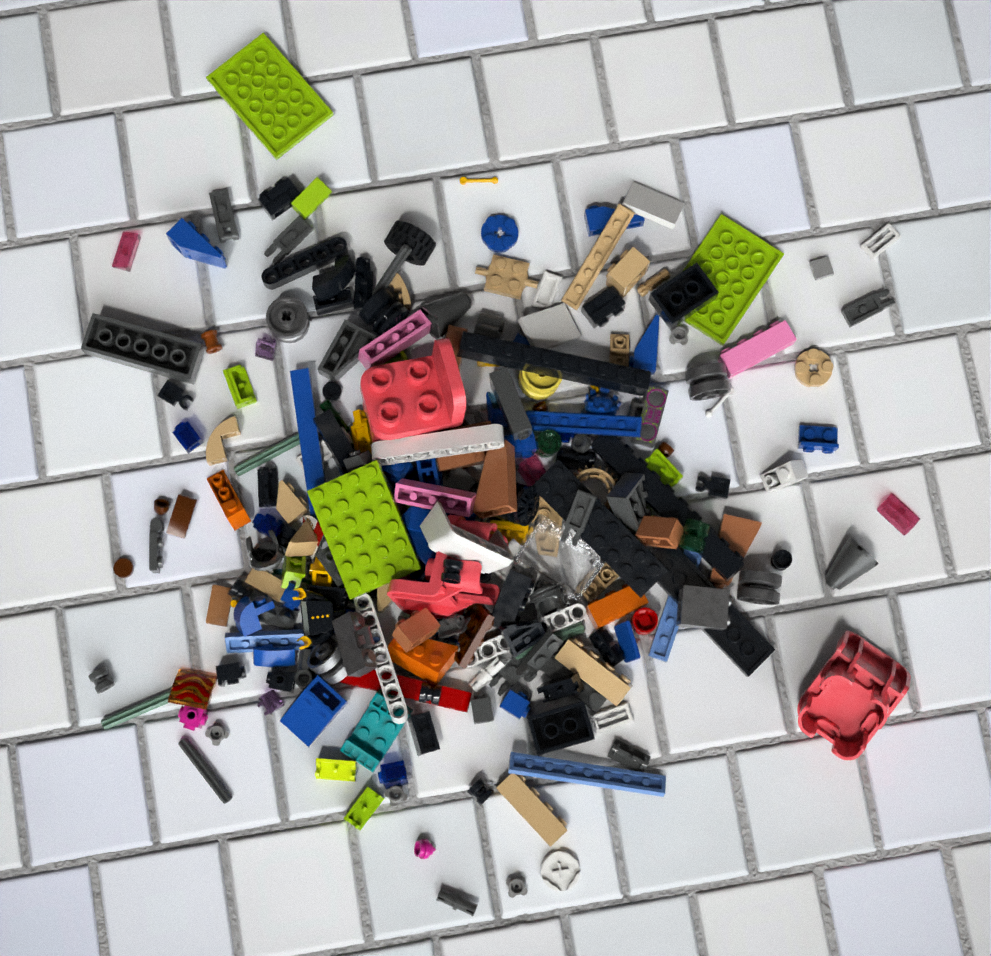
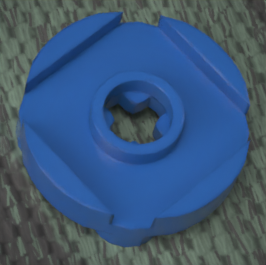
M505 215L488 217L481 229L483 243L492 252L504 253L514 247L518 240L516 222ZM498 230H502V232H504L505 235H502L501 238H497V234L494 233Z

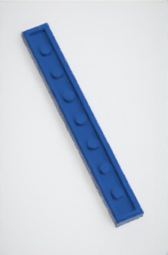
M309 368L290 371L306 489L308 491L326 483L319 430L313 422V418L317 416ZM308 496L310 515L318 519Z
M491 408L489 418L491 424H500L503 426V429L509 430L501 410ZM525 410L532 426V431L641 437L642 417Z

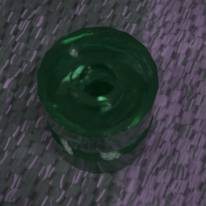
M554 430L543 431L535 438L537 446L535 453L541 458H550L561 448V436Z
M686 519L683 528L685 534L681 535L679 547L688 551L703 553L706 544L704 538L708 537L710 525L698 520Z

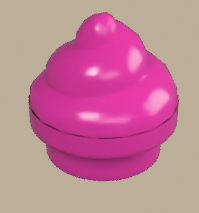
M427 839L416 841L414 846V854L420 859H427L436 850Z

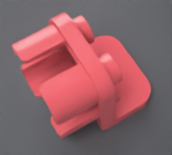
M449 338L434 340L431 356L373 366L367 369L361 377L360 392L363 399L362 405L368 418L372 442L436 433L441 430L456 428L463 423L466 410V396Z
M450 514L447 516L451 524L487 541L493 535L490 534V531L496 532L497 530L495 523L470 521L460 515ZM503 536L507 546L509 547L507 538ZM438 551L436 552V557L429 558L426 563L425 578L429 583L393 579L389 583L387 595L407 614L411 615L416 610L420 612L427 608L435 619H446V617L455 614L463 616L464 609L475 603L495 605L500 595V588L494 584L480 583L482 565L476 561L458 560L463 562V569L460 571V584L441 581V574L444 572L443 561L445 559H458Z
M847 630L839 639L835 652L800 697L797 707L799 728L811 738L818 733L833 744L831 751L837 757L843 760H854L863 753L869 741L883 727L889 715L905 696L910 687L911 675L896 660L858 634Z

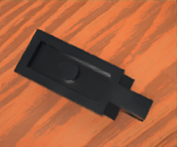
M358 257L356 260L354 310L360 311L364 304L372 297L373 271L370 269V259L365 257Z

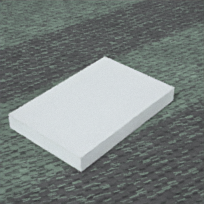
M633 182L622 205L635 214L673 229L685 203Z
M565 303L518 319L530 346L550 349L581 337Z

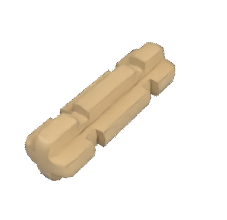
M667 269L661 270L659 274L654 275L645 284L640 285L637 288V292L641 297H644L649 291H652L662 284L663 281L669 279L670 273Z

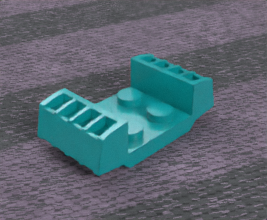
M381 688L369 703L370 706L351 736L340 749L342 753L371 772H375L406 723L397 724L392 721ZM407 706L409 718V716L413 712V709ZM402 709L395 710L394 715L401 716L403 715L404 711Z

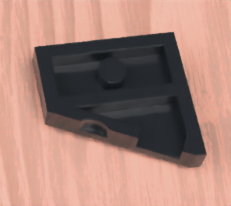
M538 619L498 627L511 655L517 657L536 644L545 634L542 624Z

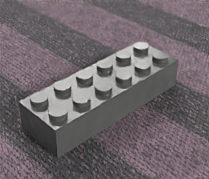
M92 313L81 346V350L87 355L193 385L205 352V348L201 343Z

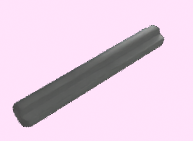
M406 244L401 247L374 288L372 296L389 286L412 251L411 247Z
M185 737L178 743L180 748L224 804L228 803L232 796L189 739Z

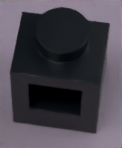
M240 662L215 666L220 687L225 686L224 682H227L228 685L238 684L240 679L247 677L245 666H242Z
M273 668L272 672L267 674L266 683L269 684L268 688L293 693L296 673ZM279 676L284 678L282 683H277Z

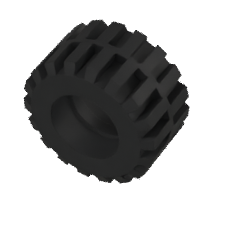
M395 221L384 240L387 248L395 255H397L404 244L411 247L412 251L405 261L419 266L426 264L436 247V243L430 235L417 226L405 221Z

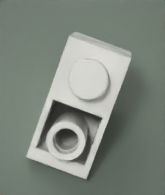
M802 459L789 461L760 475L767 493L809 477Z

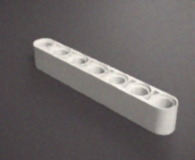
M490 424L415 435L395 440L376 441L371 444L372 462L379 460L380 465L385 466L500 449L504 447V433L502 425Z
M364 594L355 598V608L357 613H361L365 621L368 619L374 620L372 625L364 624V627H370L372 637L380 638V641L375 643V646L370 649L376 658L379 655L386 656L383 661H375L377 666L375 670L390 717L394 723L402 724L408 719L407 706L372 599L368 594ZM364 601L369 603L364 608L359 606V604ZM391 673L392 677L385 680L382 678V675ZM389 692H398V695L396 697H388ZM397 709L404 711L401 716H395L394 712Z
M573 604L559 612L557 611L545 616L540 622L546 625L547 631L550 630L554 633L583 621L586 616V608L582 604ZM580 609L583 613L582 617L575 618L572 615V610ZM562 616L565 623L558 626L555 624L554 618ZM499 635L483 642L474 653L475 661L468 664L467 667H475L510 652L508 648H503L500 645V641L504 639L503 636ZM483 647H492L493 653L490 656H485L482 653Z

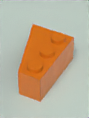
M628 584L622 586V590L617 592L613 590L605 594L604 598L600 600L597 598L587 603L586 613L594 629L598 630L646 606L649 602L645 594L640 598Z
M393 638L388 644V651L393 663L435 686L455 662V652L458 651L459 646L427 639L406 653L395 638Z

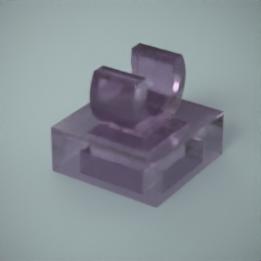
M266 337L258 338L255 356L273 361L276 354V340L273 339L271 342L267 341Z
M271 690L259 698L260 702L257 706L263 705L267 710L263 714L268 715L281 709L285 704L277 693Z

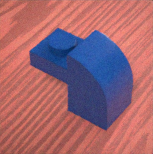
M267 595L257 596L253 601L245 596L236 604L233 613L234 621L238 631L244 637L262 629L257 615L275 608L273 600Z

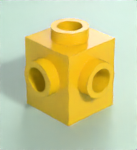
M316 557L314 563L310 564L309 574L312 575V585L331 587L333 579Z

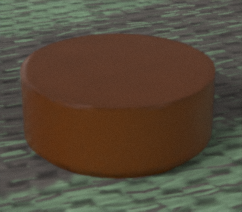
M121 558L115 562L113 570L118 577L128 578L133 574L134 565L130 560Z

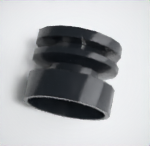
M383 288L374 294L364 304L358 314L367 325L375 322L372 329L374 332H378V336L405 320L409 314V310L403 307L401 302L393 304L396 298L387 288Z
M516 482L517 511L494 516V518L510 521L522 526L529 525L534 520L539 508L540 497L536 492L537 489Z

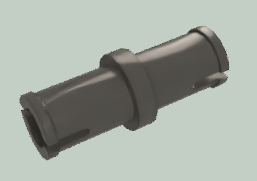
M442 888L436 899L451 906L455 911L458 909L471 916H474L478 904L463 899L461 895L458 894L456 896Z

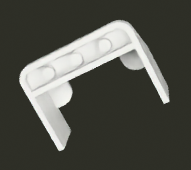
M438 501L420 525L428 542V547L432 551H439L458 560L479 562L482 565V574H489L505 568L514 560L499 530H496L488 541L450 523L441 503Z

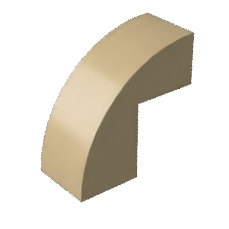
M235 416L219 424L210 435L206 446V460L209 466L228 461L223 439L241 435Z

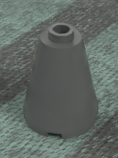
M460 292L422 304L418 310H421L432 323L429 334L435 339H439L446 334L449 325L453 326L471 308L472 301L467 294Z
M849 537L825 577L828 580L825 583L833 590L835 588L840 590L876 567L879 563L864 548L858 545L853 538Z

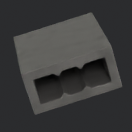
M690 585L680 586L676 626L721 631L727 629V626L730 624L728 607L731 606L732 596L729 595L730 590Z

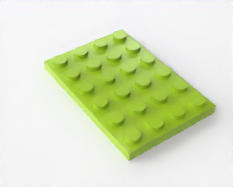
M264 33L206 77L212 87L276 160L334 115L332 110Z
M721 214L684 268L686 270L697 262L719 294L714 301L691 315L684 322L724 346L784 256V253Z
M375 460L307 491L350 600L387 585L393 579L403 578L422 569L379 460Z

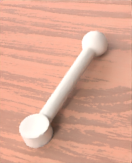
M731 388V391L725 394L713 406L711 410L706 411V417H712L713 412L722 404V402L728 396L733 395V388Z

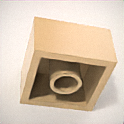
M634 247L630 251L625 250L620 256L621 260L617 264L613 263L607 270L606 285L608 287L614 286L622 298L647 273L650 261Z

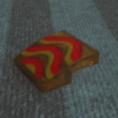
M179 669L171 688L168 702L207 710L212 699V692L217 684V676Z

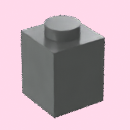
M485 694L474 696V700H471L474 724L494 721L490 697H486Z

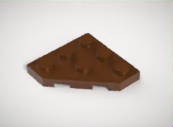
M475 603L467 607L463 615L464 618L471 617L466 631L459 634L458 643L460 644V650L455 652L454 660L465 669L473 661L477 648L483 644L487 630H490L494 624L495 617L484 604Z

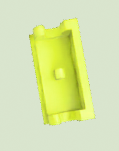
M316 758V779L355 782L357 762Z

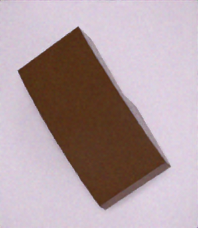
M178 494L166 531L167 534L185 539L197 499Z

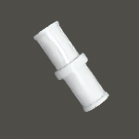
M496 657L485 669L482 668L480 670L481 673L468 684L478 692L488 681L491 682L493 680L492 677L505 665Z

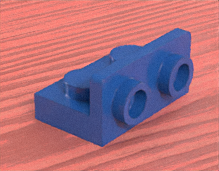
M799 425L798 449H803V452L809 453L815 450H822L824 454L834 453L839 448V444H837L838 428Z

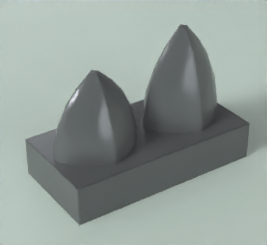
M274 605L275 608L257 615L259 622L294 630L299 612Z

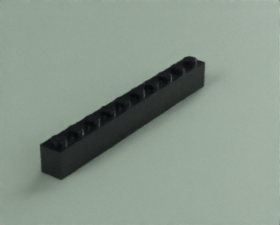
M465 331L462 332L457 357L638 396H644L648 391L651 371Z
M600 435L590 444L592 450L620 477L625 472L644 474L645 480L642 481L643 490L647 491L648 496L645 498V502L660 517L677 518L685 529L682 538L726 582L744 567V558L737 551L733 552L728 548L730 544L723 537L719 539L715 535V529L710 524L705 525L701 521L702 517L695 510L692 512L687 507L689 504L682 497L678 499L673 494L675 492L669 484L664 485L660 481L661 477L654 470L651 472L646 467L648 464L641 457L637 459L633 455L634 450L628 444L623 445L619 441L621 439L619 436Z

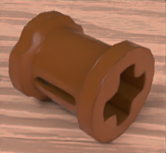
M209 330L201 334V339L204 340L207 347V354H213L223 349L222 345L218 342L216 330Z

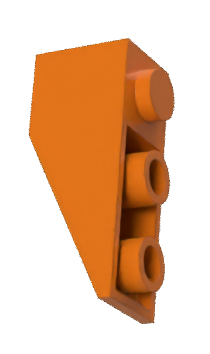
M224 470L207 478L216 499L234 531L251 522Z

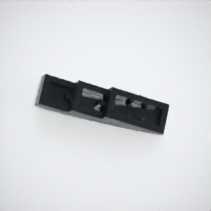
M329 409L313 418V422L332 453V458L344 475L348 472L343 460L349 457V453L354 450Z

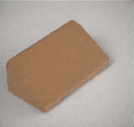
M213 584L206 617L207 624L227 627L232 597L227 594L230 588Z

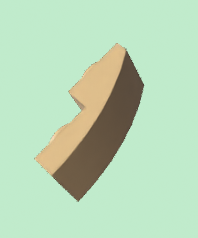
M397 272L389 286L394 288V293H398L399 302L408 310L412 309L406 285Z
M610 334L609 363L629 367V335Z
M605 563L576 590L589 603L609 587L619 575Z
M252 568L244 580L246 584L266 594L276 602L281 601L280 599L285 588H281V580L272 574Z

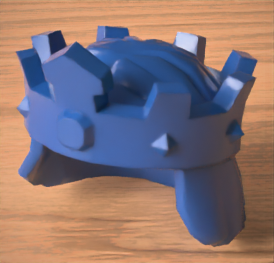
M600 388L601 393H596L595 389L590 390V395L588 393L585 395V407L581 413L616 415L621 402H617L618 396L616 394L613 397L607 395L610 389Z

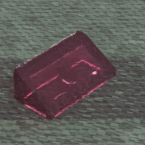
M132 232L122 233L113 260V268L131 271L141 240L140 234Z
M534 455L519 464L518 472L528 486H533L546 470L537 456Z
M893 493L877 508V511L903 535L912 530L920 520Z

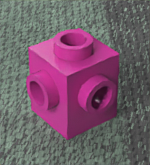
M192 701L191 704L185 703V706H181L178 717L180 718L179 722L184 723L183 728L194 731L195 727L201 729L202 725L205 726L208 719V710L202 708L203 704ZM191 712L195 713V717L193 719L189 718Z

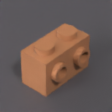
M644 516L636 536L645 546L677 549L685 529L679 520L674 517Z
M424 608L420 612L419 610L414 611L409 616V619H402L396 623V629L392 636L407 653L435 635L441 625L429 610Z

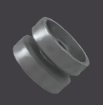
M290 296L280 297L274 300L268 307L266 313L267 325L273 337L280 342L296 343L308 333L310 327L309 315L304 304L297 298Z
M724 363L698 366L686 371L684 374L686 383L693 385L688 389L689 398L692 401L713 399L731 391L729 381L723 379L727 375Z
M754 570L739 572L738 582L745 586L737 589L736 599L760 605H778L780 603V593L773 589L781 587V575Z
M335 633L323 644L315 645L307 660L308 667L319 674L320 678L330 685L340 682L347 676Z

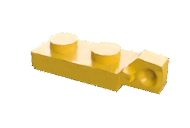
M360 409L353 411L355 422H352L353 426H351L355 450L360 449L361 452L369 450L372 455L371 444L373 442L370 436V426L366 412Z

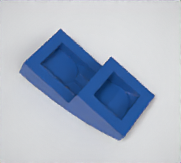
M272 644L253 647L254 666L261 667L295 665V648L293 645L274 648Z

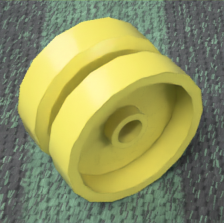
M520 370L518 375V384L522 392L535 400L551 397L562 381L559 378Z

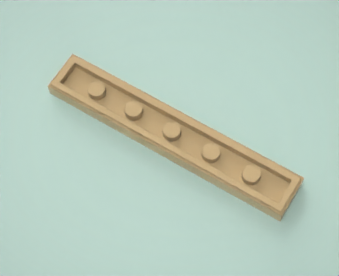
M620 203L617 205L562 297L561 302L576 311L578 310L635 214L633 211Z

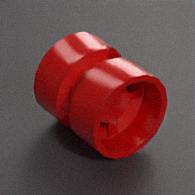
M646 607L638 609L631 618V627L639 635L650 634L658 624V617L655 611Z

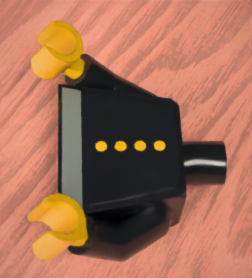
M302 588L293 589V591L299 593L298 597H292V599L300 600L304 636L297 639V641L302 640L304 642V646L299 647V649L303 650L309 646L323 644L333 635L332 621L344 615L346 610H334L333 602L318 592L306 591Z

